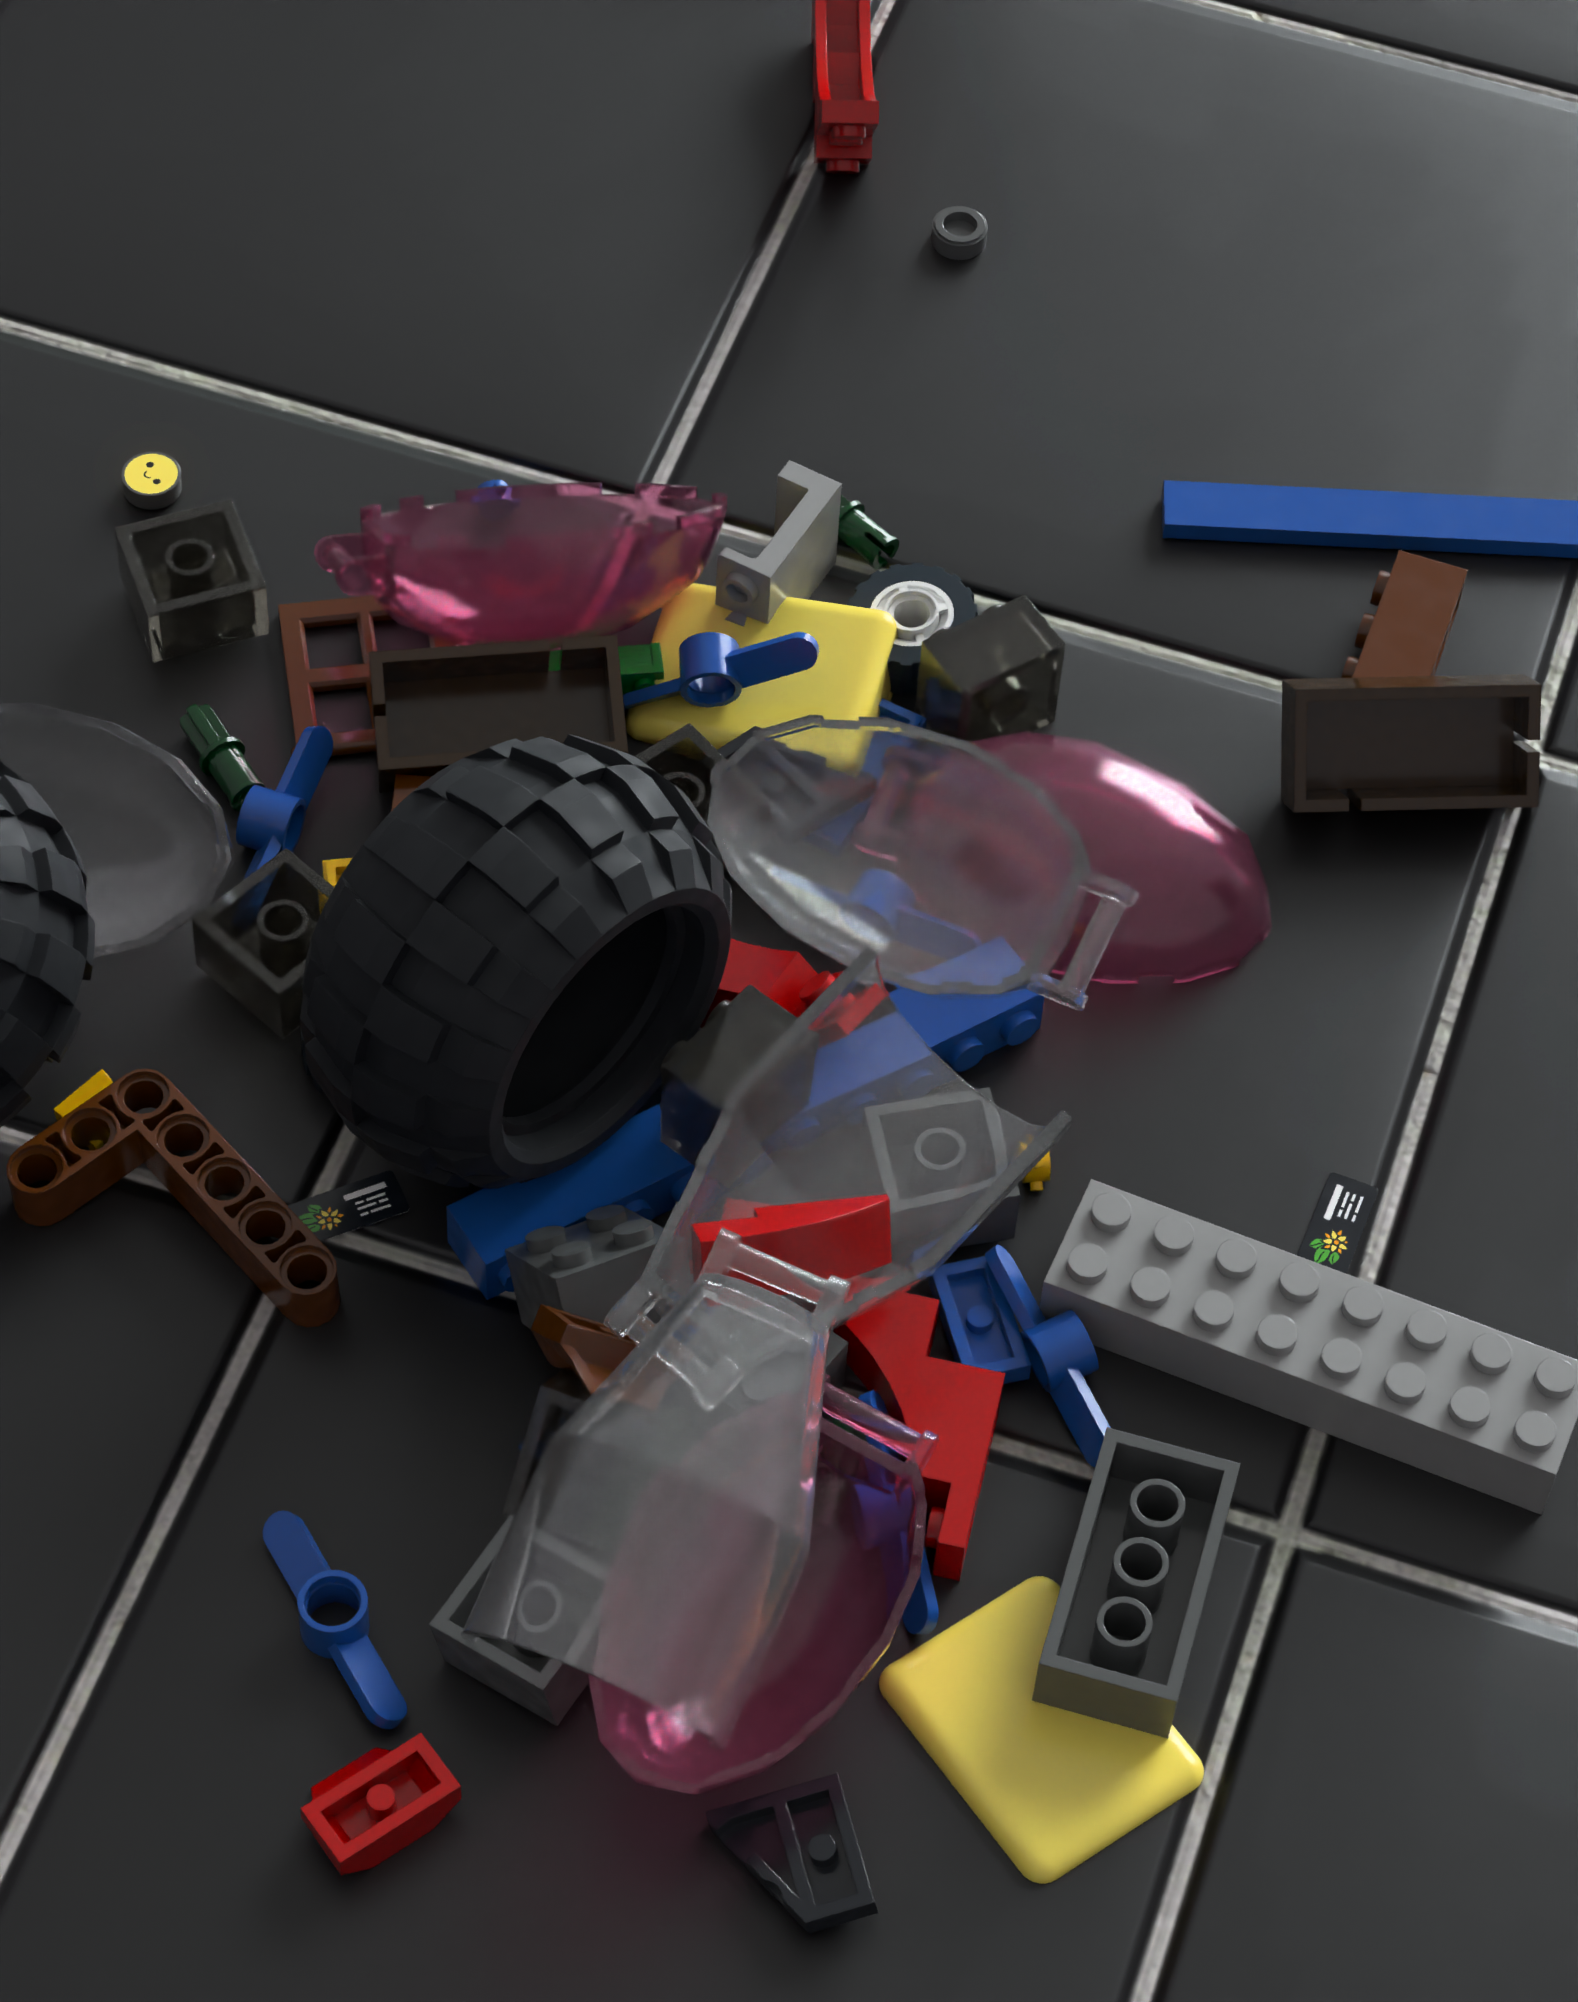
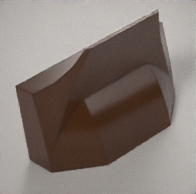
M540 1304L531 1327V1331L549 1364L576 1373L590 1395L648 1413L653 1410L655 1401L663 1387L677 1379L684 1362L682 1358L657 1340Z

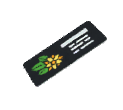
M390 1170L287 1205L320 1241L405 1213L410 1209L394 1173Z
M1330 1173L1297 1256L1347 1273L1378 1195V1188L1337 1173Z

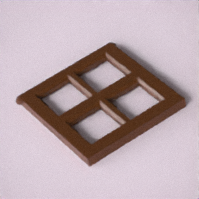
M445 588L278 605L295 745H297L306 727L317 726L313 692L366 687L372 728L332 732L333 752L331 756L376 752L369 676V652L377 651L373 621L425 616L430 647L454 646ZM357 623L363 663L310 669L304 628ZM296 746L292 747L290 751L291 756Z

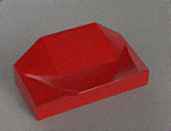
M419 1733L394 1750L375 1747L312 1786V1801L301 1807L300 1812L302 1820L340 1875L374 1868L432 1831L462 1799L461 1785L423 1734Z

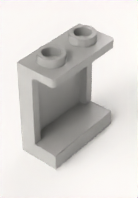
M791 460L787 462L777 476L773 538L757 558H749L727 547L717 557L715 605L733 611L725 620L743 627L747 617L768 624L787 597L809 599L836 563L842 483Z

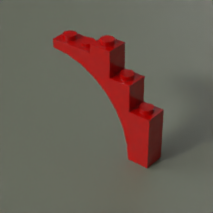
M812 0L811 43H814L812 103H815L814 163L826 164L827 173L856 174L859 173V164H869L872 160V136L879 125V101L875 97L872 72L870 0Z

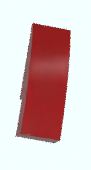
M887 1194L753 1208L754 1217L691 1224L694 1289L703 1307L748 1302L804 1291L851 1278L892 1262L890 1198Z

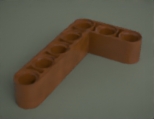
M147 1068L136 1069L123 1075L20 1146L8 1160L6 1165L7 1178L14 1209L19 1218L35 1226H49L63 1220L144 1163L287 1319L299 1326L316 1327L329 1322L338 1312L341 1303L336 1260L331 1251L175 1085L159 1071ZM143 1108L156 1109L150 1113H135ZM89 1141H103L104 1146L99 1149L83 1150V1148L90 1145ZM186 1150L197 1151L195 1154L186 1157L175 1156L177 1153ZM38 1181H50L48 1185L43 1187H29ZM226 1193L238 1195L230 1200L221 1201L215 1199L217 1196ZM272 1236L279 1238L278 1241L272 1244L262 1245L255 1243L263 1237ZM313 1280L321 1283L313 1289L296 1287L304 1281Z

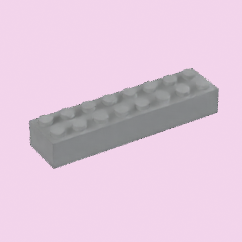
M1093 1179L1089 1182L1043 1282L1039 1308L1045 1319L1052 1318L1069 1309L1073 1310L1082 1321L1092 1344L1540 1515H1542L1578 1419L1577 1359Z

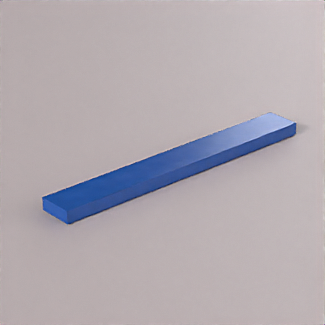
M1163 481L1161 494L1162 538L1578 558V501Z

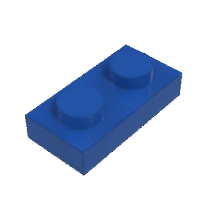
M985 1256L930 1267L928 1283L933 1298L940 1300L938 1313L954 1361L1005 1373L1004 1384L1029 1379L1031 1363L1014 1313L995 1279Z

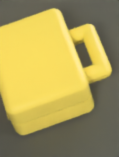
M683 582L670 589L651 643H660L664 669V679L655 680V685L680 678L679 647L685 639L699 633L717 632L726 634L734 638L740 648H744L791 633L804 632L815 638L819 645V654L811 668L742 688L740 696L735 701L724 706L700 707L690 704L681 695L630 708L627 711L625 723L626 732L632 738L707 757L749 729L757 726L782 735L786 741L792 744H806L827 752L826 762L858 773L863 765L880 716L879 705L881 699L890 701L893 695L890 692L891 684L887 662L894 641L898 639L896 621L889 613L877 609L787 597L768 624L747 617L743 627L725 620L733 611L715 605L716 586Z
M1034 1576L1021 1582L889 1664L882 1671L879 1678V1689L883 1697L1022 1875L1028 1880L1039 1884L1051 1883L1194 1791L1199 1787L1204 1777V1767L1201 1759L1173 1725L1167 1739L1032 1701L1040 1657L1061 1588L1054 1580L1044 1576Z

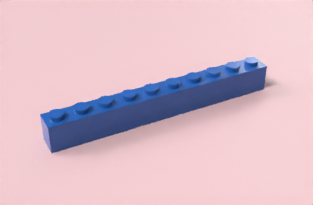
M1004 938L997 940L857 1008L839 1031L780 1045L633 1116L592 1152L559 1171L524 1183L517 1182L498 1189L483 1188L446 1206L448 1243L486 1300L505 1291L514 1292L505 1249L526 1242L525 1236L529 1232L547 1226L566 1228L584 1222L588 1212L607 1205H622L650 1221L678 1206L684 1208L694 1205L704 1198L710 1190L730 1180L746 1179L757 1173L765 1163L789 1151L794 1153L801 1152L812 1146L820 1136L844 1124L855 1125L860 1123L861 1111L864 1106L889 1103L899 1097L904 1099L913 1097L924 1090L930 1082L954 1070L956 1072L966 1071L976 1065L983 1056L1007 1044L1014 1046L1023 1043L1036 1030L1040 1029L1046 991Z

